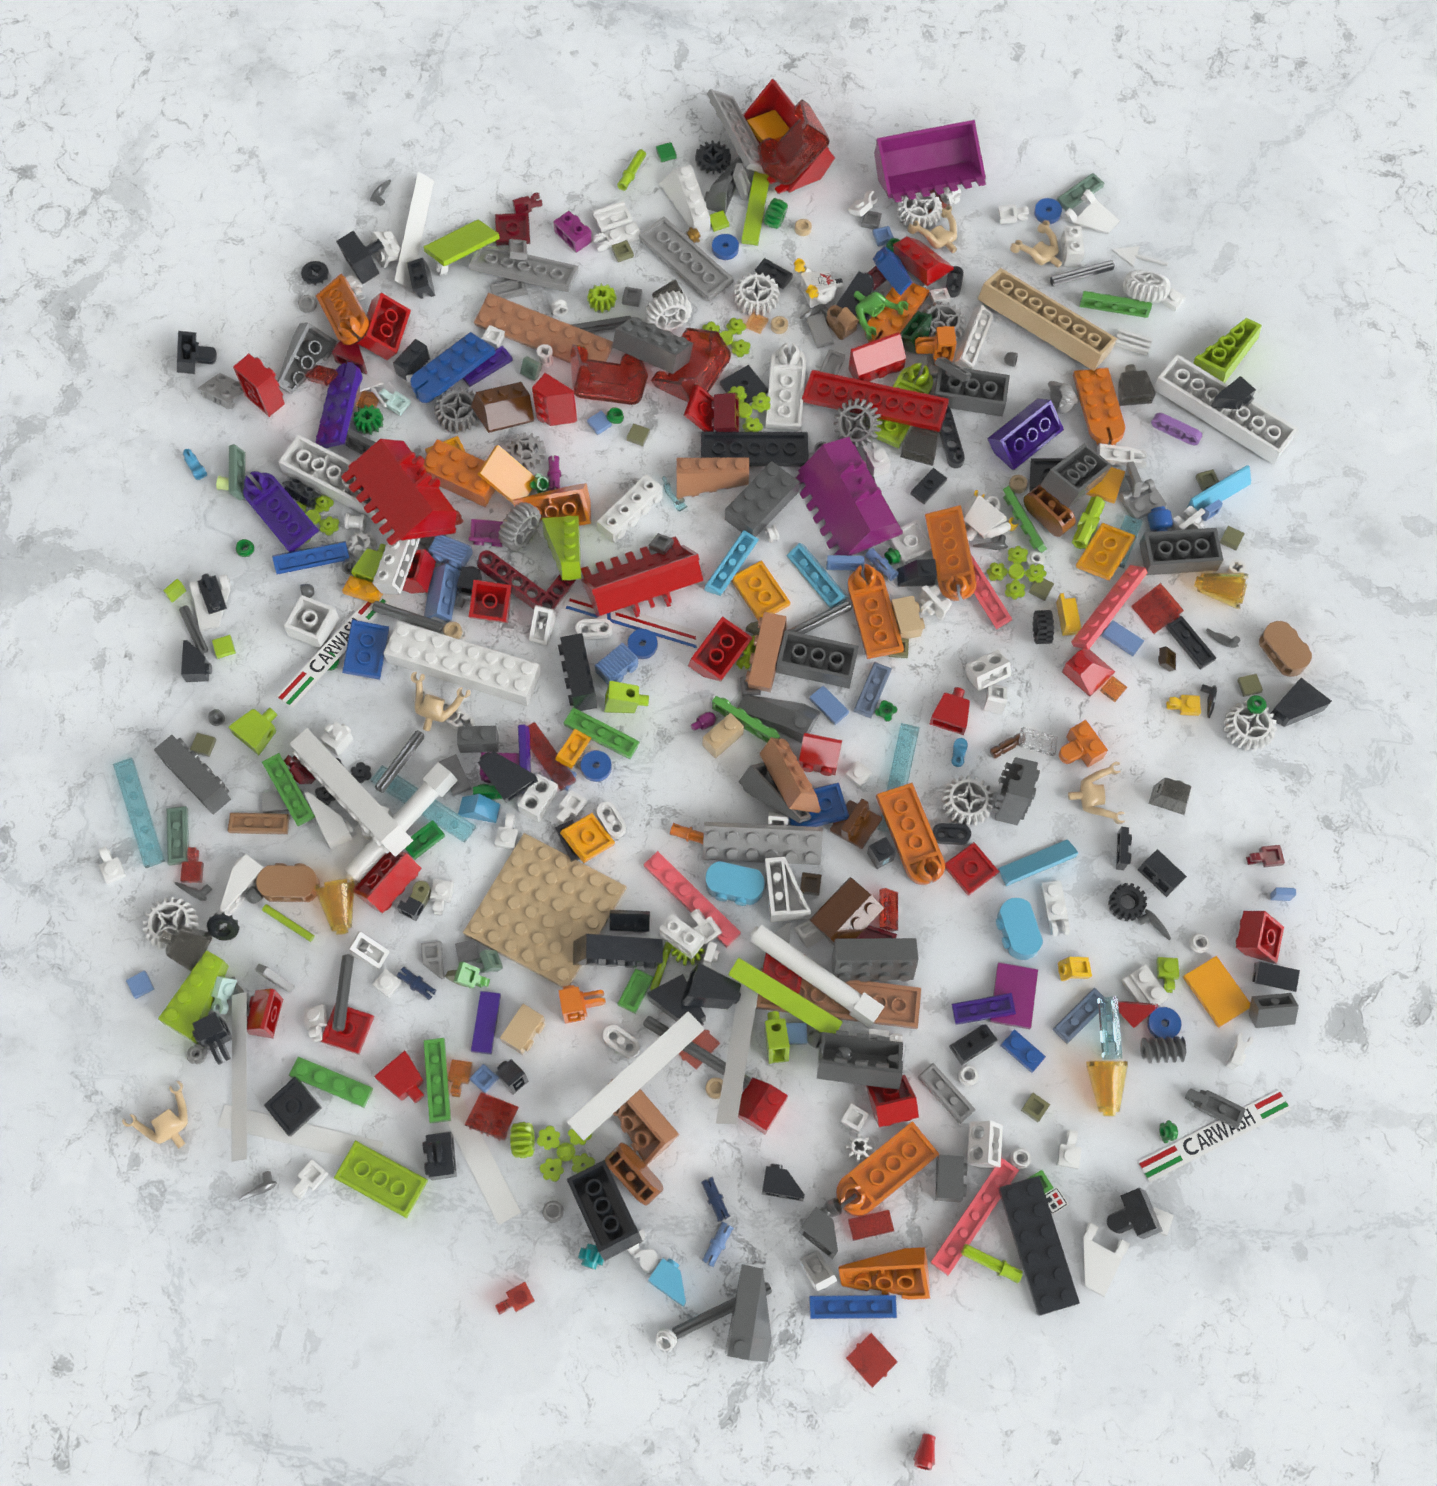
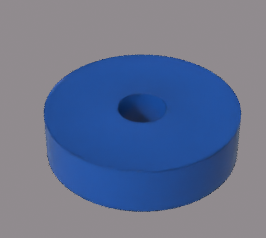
M1044 198L1037 202L1034 215L1041 223L1047 220L1050 224H1053L1060 219L1062 206L1052 198Z
M720 234L712 241V252L718 259H733L739 252V242L731 234Z
M638 629L629 636L628 648L638 659H648L657 651V637L648 629ZM641 642H645V643H646L645 646H640L639 644H640Z
M590 751L581 760L582 774L590 781H603L611 773V759L602 751ZM594 764L600 765L598 768L593 767Z
M1168 1007L1157 1008L1149 1015L1147 1020L1149 1032L1155 1038L1163 1037L1164 1040L1166 1037L1173 1039L1174 1036H1177L1182 1026L1178 1013ZM1161 1021L1167 1022V1027H1164Z

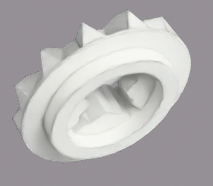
M363 530L358 533L354 532L352 536H349L347 542L348 551L353 556L359 558L366 549L375 550L377 546L375 536L370 531L365 532ZM359 539L364 542L365 548L359 544Z

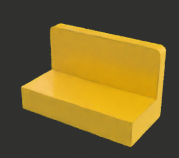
M1060 593L1056 606L1062 636L1076 635L1081 629L1076 598L1065 599L1064 593Z

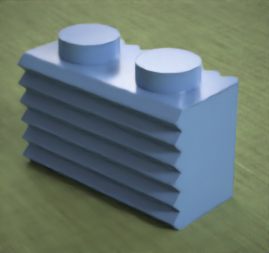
M445 535L435 536L432 545L428 549L429 554L436 563L448 564L458 570H461L462 566H466L473 554L470 545Z
M621 643L595 664V672L606 684H609V681L622 682L624 675L628 672L632 673L637 669L638 657L624 643Z

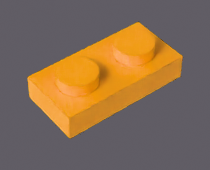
M351 575L342 589L345 595L371 603L379 601L383 595L374 586L373 582Z
M574 729L555 760L572 769L590 743L591 737Z

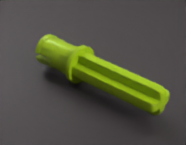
M643 149L637 151L628 168L623 171V176L617 183L620 190L626 191L630 182L635 179V174L646 157V152Z
M968 1244L963 1246L961 1251L963 1256L997 1272V1276L1006 1277L1015 1283L1020 1282L1023 1275L1021 1269L1011 1266L1006 1260L1000 1261Z

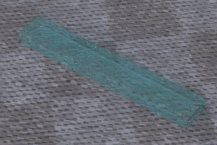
M901 723L886 791L908 784L920 727ZM881 813L882 821L879 824L878 830L890 833L884 816Z
M131 757L113 764L144 867L149 868L165 862L133 758Z
M382 765L371 778V782L376 784L387 768ZM397 775L385 791L405 804L419 788ZM434 800L421 814L428 820H433L439 827L464 843L476 829V825L437 800Z

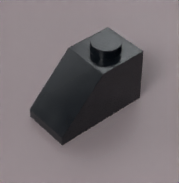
M1239 376L1216 395L1211 406L1223 409H1240L1244 405L1248 406L1254 400L1253 395L1256 389Z
M918 559L896 569L898 572V587L935 585L937 577L935 559Z
M183 640L182 677L186 682L209 681V674H212L211 663L188 640Z
M512 1059L508 1062H502L495 1072L512 1095L529 1082L525 1072Z
M779 1164L766 1166L762 1195L803 1202L805 1194L787 1169H783V1166Z

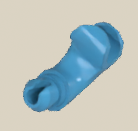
M185 449L183 451L184 460L195 479L201 480L206 477L207 472L198 461L196 455L192 453L191 449Z
M964 738L956 739L953 745L951 762L955 767H961L964 764L965 753L968 747V743Z

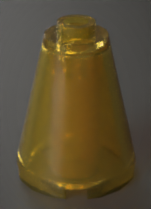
M1201 573L1200 577H1196L1194 587H1197V591L1235 609H1241L1240 604L1243 603L1247 588L1245 578H1249V573Z
M347 879L324 882V886L320 888L319 884L314 886L315 893L332 932H336V935L349 933L348 929L352 928L354 879H350L349 883H347Z
M1086 1061L1098 1111L1103 1112V1116H1116V1112H1120L1128 1061Z

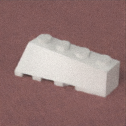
M692 165L675 168L659 183V186L667 193V197L674 203L676 210L681 213L683 220L689 228H696L699 233L710 231V215Z

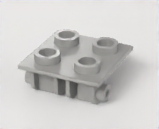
M221 373L198 387L204 398L226 409H233L235 406L233 400L244 393L238 381Z

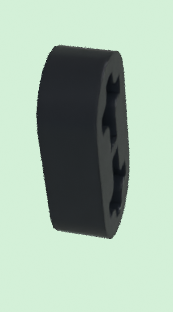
M953 266L954 269L947 275L945 288H947L951 298L959 296L964 272L959 266ZM954 273L957 274V279L953 278Z

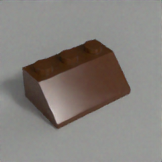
M522 382L475 393L471 408L488 433L534 422L531 397Z
M849 877L809 921L834 945L835 939H856L884 907L853 878Z

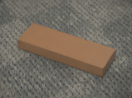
M230 813L228 832L240 834H288L290 815Z

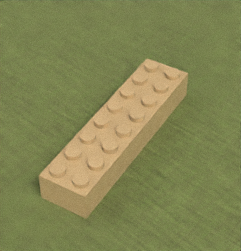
M1002 268L983 284L978 300L1093 371L1110 355L1117 340L1116 337Z

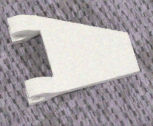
M1089 189L1083 193L1081 199L1090 205L1078 217L1071 208L1063 216L1067 222L1107 234L1120 222L1117 217L1094 197Z
M227 574L219 576L225 604L231 590V583ZM190 582L200 631L218 628L224 610L209 614L198 582Z
M1088 1223L1083 1235L1084 1286L1105 1297L1130 1243L1119 1240L1115 1252H1112L1092 1241L1098 1226Z

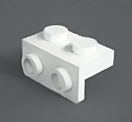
M391 231L373 232L369 244L379 238L384 246V249L374 254L382 268H387L389 261H399L401 246Z

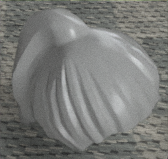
M1056 381L1048 382L1050 399L1058 414L1069 412L1079 402L1078 396L1070 385Z

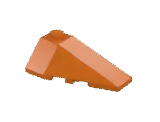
M587 483L566 486L513 500L514 507L521 502H527L540 511L541 521L542 518L578 516L579 526L591 524V500Z
M925 1247L903 1248L839 1266L841 1285L844 1287L864 1291L870 1289L882 1291L883 1295L893 1293L901 1295L902 1299L907 1300L930 1299L929 1272Z

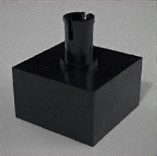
M353 230L336 241L345 260L362 284L380 274L372 259L373 254L384 249L379 238L365 246Z

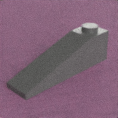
M740 156L711 185L709 192H706L704 201L708 210L715 212L723 210L726 214L737 187L733 179L734 170L737 163H743Z
M300 323L291 340L277 380L280 385L279 387L293 394L306 381V378L312 372H315L323 361L330 357L337 341L309 323Z
M744 695L738 705L750 717L758 718L763 725L772 727L777 732L800 743L803 741L804 733L811 732L821 713L803 703L752 695Z
M764 762L750 765L739 780L745 792L796 822L800 823L811 819V815L807 811L788 808Z
M742 1264L725 1354L729 1357L749 1361L768 1362L772 1337L763 1268Z

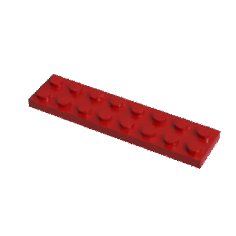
M816 370L811 371L802 396L804 403L836 410L838 408L843 409L842 404H848V400L855 402V399L859 398L861 404V401L865 399L867 402L866 406L871 402L873 403L871 409L877 407L878 410L875 412V415H881L878 419L940 432L949 404L948 398ZM854 408L850 413L859 414L863 410Z

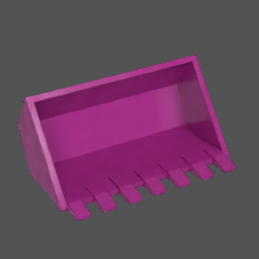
M975 120L876 139L874 157L878 182L886 192L887 197L892 198L894 202H901V196L904 195L909 200L916 199L915 193H921L923 197L930 196V190H934L936 194H943V188L948 187L951 192L958 191L957 185L961 184L965 189L972 188L971 182H976L978 186L986 185V175Z
M850 437L823 444L798 470L799 474L795 478L800 481V484L804 482L806 485L799 494L802 499L811 494L812 499L806 504L808 511L818 507L819 511L814 515L813 520L815 524H818L823 519L825 520L826 524L820 529V533L822 536L827 535L829 532L832 533L833 536L826 544L829 549L838 544L840 549L834 555L852 556L903 534L900 525L882 495L881 489L874 481L866 462L860 456Z

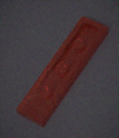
M533 722L528 725L530 731V750L553 782L558 784V789L561 792L566 786L575 783L576 778L567 766L555 760L558 753L537 724Z

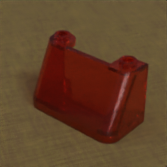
M803 99L794 107V113L799 120L779 141L773 138H766L757 146L763 172L783 185L793 183L828 147L830 142L827 132L813 109Z
M686 328L681 337L693 343L690 362L673 374L668 373L667 375L664 371H657L651 379L653 385L687 403L694 386L699 385L709 392L731 359V352L718 331Z
M572 344L570 358L572 389L575 396L583 399L635 405L641 401L648 379V373L642 360L628 354L622 356L620 364L587 359L588 351L584 346Z

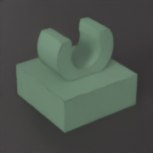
M526 356L523 358L520 374L535 381L539 377L542 363Z
M485 949L479 953L480 958L476 962L483 963L484 965L480 973L498 972L503 969L496 950Z

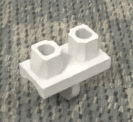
M1190 505L1183 512L1187 520L1184 521L1178 515L1173 519L1172 527L1175 530L1202 529L1204 524L1200 521L1205 511L1202 508L1197 511Z
M925 585L922 587V592L919 595L921 599L919 603L922 605L920 612L922 614L926 612L930 615L935 614L939 620H942L946 612L951 608L952 602L949 598H944L943 600L938 598L941 591L937 585L931 587Z

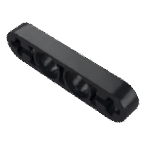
M947 407L945 421L942 423L939 434L949 466L960 468L963 466L965 455L952 411ZM949 426L952 428V431L945 432L943 427ZM954 441L957 446L949 447L947 442ZM955 452H956V458L959 459L958 462H956V460L953 459Z

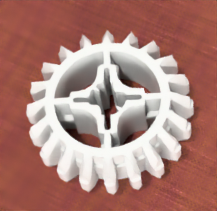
M915 193L916 199L909 200L906 195L902 196V201L897 204V217H899L900 222H904V227L909 224L913 225L914 221H918L919 226L929 230L932 226H936L941 218L942 202H940L939 197H935V193H931L927 197H923L921 193Z
M1134 270L1126 274L1123 290L1125 294L1133 297V299L1158 303L1167 299L1170 291L1169 279L1159 273L1148 270Z
M756 272L754 275L748 273L747 277L743 275L741 280L738 279L737 284L734 286L733 297L735 305H738L739 310L743 309V313L749 312L750 316L752 313L756 316L761 313L764 316L766 312L770 313L772 309H775L776 304L779 302L780 291L778 284H775V280L770 279L769 275L765 277L763 273L761 275H757Z
M673 290L671 293L666 291L665 294H660L658 298L654 297V301L649 302L650 306L646 307L647 311L645 312L648 324H654L662 330L671 332L674 329L677 330L679 326L683 327V323L688 322L687 319L691 317L692 309L687 296L684 293L681 294L680 291L675 292Z
M1246 700L1243 704L1237 703L1236 706L1231 707L1229 712H1227L1225 715L1226 719L1224 720V725H1226L1224 731L1229 732L1227 738L1233 739L1231 741L1232 744L1237 742L1238 748L1244 746L1245 751L1249 750L1250 747L1253 751H1256L1257 748L1261 750L1265 745H1269L1275 737L1274 733L1277 731L1275 724L1277 720L1272 719L1274 714L1267 713L1269 708H1266L1260 714L1251 713L1247 708Z
M962 775L959 776L958 780L952 779V784L948 783L946 785L947 789L943 791L944 797L941 799L945 803L942 808L947 810L946 816L952 815V821L958 819V824L965 822L967 826L970 825V822L974 826L977 825L978 821L983 823L984 817L989 818V812H992L994 808L992 806L995 802L992 799L994 794L993 792H988L990 785L983 786L985 781L978 782L977 776L973 780L970 775H967L966 779ZM965 789L963 794L953 795L956 791ZM967 795H968L969 802H971V803L969 804V807H968V802H967V799H966ZM983 806L979 811L971 813L972 808Z
M172 897L171 901L164 898L163 904L157 901L156 908L150 907L152 913H145V916L148 918V920L143 921V924L147 926L143 929L144 933L147 934L146 939L148 941L151 940V944L153 946L157 945V948L160 950L164 947L166 951H170L172 947L178 950L180 944L186 947L185 941L192 942L190 936L197 935V932L194 930V928L199 927V924L196 922L199 920V917L195 915L196 910L191 908L192 905L189 902L185 903L181 898L178 901L175 897ZM174 911L173 913L166 915V913ZM185 917L186 921L184 928L182 929L181 923L184 921L183 918ZM159 920H161V925L158 928L159 931L157 932V924ZM166 920H168L170 923L173 922L177 928L169 926ZM171 934H177V935H175V936H173V937L165 938V937H169Z

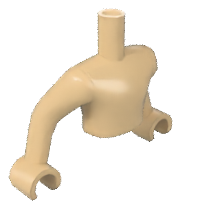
M947 205L946 209L942 208L941 217L948 219L950 231L944 229L942 225L928 231L919 226L918 221H914L913 225H908L907 231L909 233L915 234L918 231L927 238L933 248L939 249L946 246L951 253L957 251V248L952 243L957 238V226L955 218L951 213L952 207L950 205Z
M1047 220L1039 224L1038 232L1048 235L1050 246L1042 241L1033 248L1022 244L1021 240H1016L1015 244H1011V252L1018 253L1022 250L1028 253L1038 265L1051 262L1059 268L1062 264L1055 257L1059 253L1058 242Z
M413 672L411 680L416 683L415 712L425 717L423 726L425 731H430L433 720L438 722L446 721L458 709L463 699L471 694V691L468 689L464 696L462 694L463 687L459 688L456 699L444 711V699L426 694L423 700L422 681L425 679V675L421 674L418 680L416 678L417 672Z
M1114 762L1108 768L1101 769L1085 777L1080 783V792H1068L1069 800L1081 799L1082 808L1085 812L1112 818L1116 824L1125 822L1118 819V815H1124V812L1115 813L1095 807L1105 805V789L1103 784L1097 785L1093 784V782L1106 775L1120 773L1121 771H1115L1113 768L1114 765H1120L1119 762Z
M177 1081L180 1085L178 1091H175L172 1086L169 1088L175 1094L179 1116H176L171 1109L166 1110L151 1121L155 1132L137 1121L134 1114H130L133 1118L131 1124H128L125 1119L122 1120L123 1124L127 1127L133 1126L155 1143L161 1144L172 1139L178 1149L186 1143L179 1135V1132L188 1123L187 1107L182 1094L183 1083Z

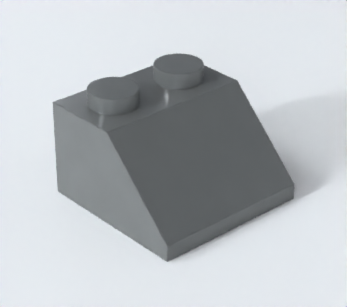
M815 1207L801 1226L799 1233L833 1259L838 1252L834 1220L830 1218L832 1214L823 1207L820 1209Z

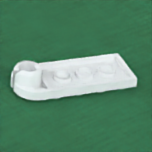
M785 343L773 353L771 358L768 391L771 407L767 410L765 428L801 430L806 357L799 350L798 346L792 343L791 360L787 362L788 343Z

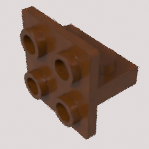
M861 799L857 804L849 800L846 804L849 818L834 822L830 827V832L863 849L882 821V817L869 810L868 801Z

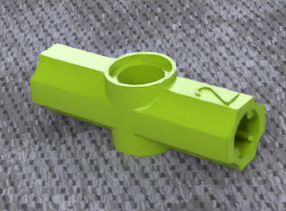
M1091 497L1085 512L1081 515L1077 531L1071 542L1078 549H1086L1092 533L1096 530L1100 520L1099 517L1106 503L1101 497Z

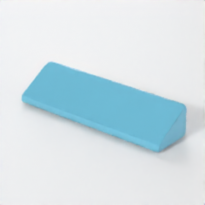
M1249 465L1192 497L1187 508L1191 505L1197 511L1201 508L1204 510L1205 507L1219 499L1222 502L1251 484Z
M743 530L705 585L704 590L721 596L759 539Z
M797 544L786 555L830 608L848 598L804 544Z
M1067 839L1002 866L998 870L1005 885L1009 886L1077 857L1078 851Z

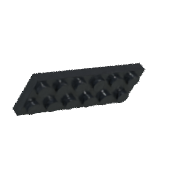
M701 432V458H749V466L766 467L773 461L779 467H801L809 460L808 432Z
M1040 1176L998 1187L1037 1315L1041 1316L1080 1304Z

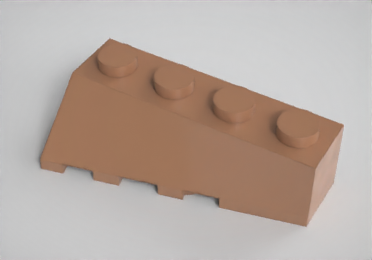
M677 458V500H681L686 496H699L700 493L716 492V490L722 488L730 489L749 485V458Z
M764 612L763 617H760L758 621L760 632L759 635H755L754 646H756L755 653H751L750 664H752L751 671H747L745 682H748V687L751 689L771 693L777 668L775 666L780 653L779 648L782 645L784 632L787 630V617Z
M771 737L760 752V756L788 808L819 813L821 809L817 795L797 761V757L793 754L789 743L784 739Z
M641 1089L613 1113L614 1116H618L620 1119V1127L623 1132H627L633 1142L631 1146L634 1152L638 1151L646 1165L666 1150L680 1135Z

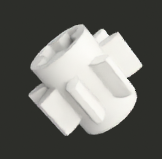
M958 185V191L951 192L948 187L943 188L944 193L941 194V199L945 204L951 205L953 203L955 205L960 201L961 189Z
M858 1134L856 1139L850 1136L849 1141L852 1144L845 1146L846 1149H850L848 1157L855 1156L857 1161H859L861 1156L868 1158V1154L865 1151L872 1149L871 1146H867L869 1138L862 1139L860 1134ZM861 1144L863 1146L861 1150H854L856 1145Z

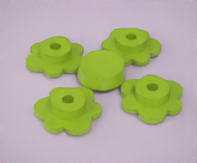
M731 318L726 325L728 331H722L721 333L719 331L720 326L712 321L702 326L701 335L703 337H707L709 340L713 339V337H718L720 343L717 345L711 344L705 350L709 360H722V356L725 355L723 345L731 344L732 353L736 354L737 357L749 354L751 347L749 342H744L743 339L733 342V335H740L742 331L746 330V324L743 323L742 319Z
M732 387L731 391L727 393L738 394L739 417L747 418L742 425V428L745 430L744 432L761 431L763 425L759 423V419H753L749 416L752 414V409L758 410L759 413L769 410L771 407L769 403L771 401L770 397L761 392L752 398L753 402L750 406L748 403H744V399L747 397L746 393H744V387Z
M322 495L319 498H315V510L311 509L307 512V507L296 501L314 525L319 523L322 533L325 532L327 536H331L339 530L338 525L340 522L337 518L328 516L326 519L321 520L320 513L323 511L328 512L330 510L329 507L334 505V501L330 497Z
M1021 546L1008 550V560L1010 562L1013 561V565L1010 566L1009 570L1004 568L1003 563L993 562L986 571L991 581H1002L1007 574L1010 578L1015 579L1011 583L1006 584L1005 595L1013 600L1025 596V585L1020 584L1018 580L1024 574L1029 578L1030 582L1035 581L1037 583H1041L1043 577L1047 575L1042 564H1037L1036 566L1031 564L1029 569L1024 570L1020 564L1027 561L1028 550L1025 548L1021 549Z
M547 1126L545 1130H540L537 1144L541 1147L544 1146V1149L547 1151L551 1147L557 1148L558 1158L553 1160L547 1158L545 1163L541 1164L540 1172L543 1173V1178L557 1182L560 1179V1174L564 1173V1168L561 1167L562 1161H570L572 1159L574 1164L572 1171L577 1173L595 1165V1159L588 1157L586 1153H582L581 1156H575V1148L573 1146L578 1144L585 1145L586 1140L591 1139L592 1133L583 1140L573 1129H570L568 1131L570 1143L560 1144V1133L555 1131L553 1126Z

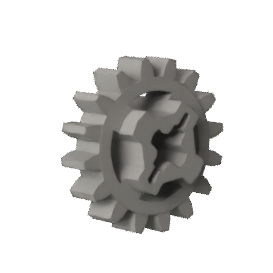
M524 432L522 437L517 434V439L511 438V443L507 444L508 449L506 452L523 467H526L527 470H529V466L535 469V464L541 465V459H545L546 449L544 441H540L539 436L534 438L533 433L527 436L526 432Z

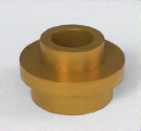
M690 227L686 232L689 239L694 243H699V238L701 237L699 231L696 228Z

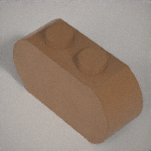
M1274 621L1270 623L1259 638L1260 647L1282 675L1289 677L1298 676L1311 662L1312 652L1309 646L1301 640L1297 631L1287 622Z
M284 863L268 865L259 872L256 880L259 892L269 902H311L320 891V881L315 872L309 866L301 863L294 864V866H287Z

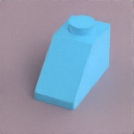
M662 1258L648 1279V1282L684 1307L686 1299L681 1271L678 1269L679 1264L670 1258L667 1261Z

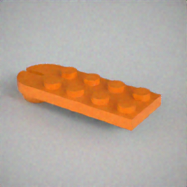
M341 273L315 296L337 338L343 344L350 345L358 341L355 333L360 338L363 337L369 327V320L346 277Z
M912 283L902 295H899L892 287L885 298L895 304H898L900 301H906L908 303V310L903 309V314L900 315L897 310L885 307L876 317H871L868 325L876 328V336L872 335V339L868 340V343L897 332L901 333L915 313L919 311L929 296L930 290Z
M1098 368L1094 371L1091 369L1074 371L1073 379L1090 437L1096 441L1097 445L1100 443L1108 444L1109 439L1111 440L1110 445H1116L1123 438L1126 428L1109 369Z
M961 505L925 514L933 559L936 561L938 585L942 595L951 601H959L956 585H960L962 599L969 598L976 589L977 581Z
M865 564V581L861 575L862 567L859 565L849 576L847 588L867 659L904 652L882 574L872 566Z
M913 783L878 793L876 799L907 876L919 885H928L931 882H936L944 873L945 861Z
M912 1121L840 1180L836 1189L837 1200L841 1205L852 1195L856 1194L857 1197L845 1205L843 1209L853 1216L866 1215L938 1157L939 1153Z

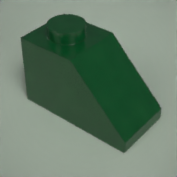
M917 311L900 334L905 351L917 354L915 340L918 337H929L932 321L931 314Z

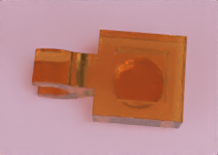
M452 1059L448 1075V1081L453 1082L450 1091L452 1097L460 1098L462 1085L469 1084L473 1067L472 1062Z

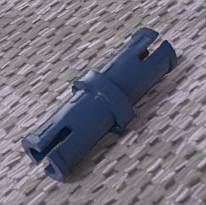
M405 966L401 968V971L406 976L398 972L397 978L407 983L411 990L418 991L427 1000L433 997L427 991L435 995L437 991L435 988L424 982L421 976L413 974Z
M710 1177L708 1180L702 1181L701 1185L709 1199L707 1202L712 1206L718 1219L717 1221L721 1222L723 1219L729 1218L730 1214L722 1200L724 1197L719 1193L714 1178Z

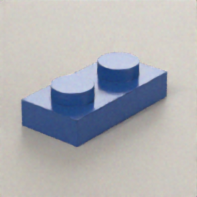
M1015 1029L1001 1044L1002 1048L1031 1073L1046 1058L1043 1053Z

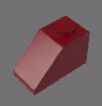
M339 341L332 351L335 362L341 365L352 362L360 368L361 373L367 374L359 344L355 342L346 345Z

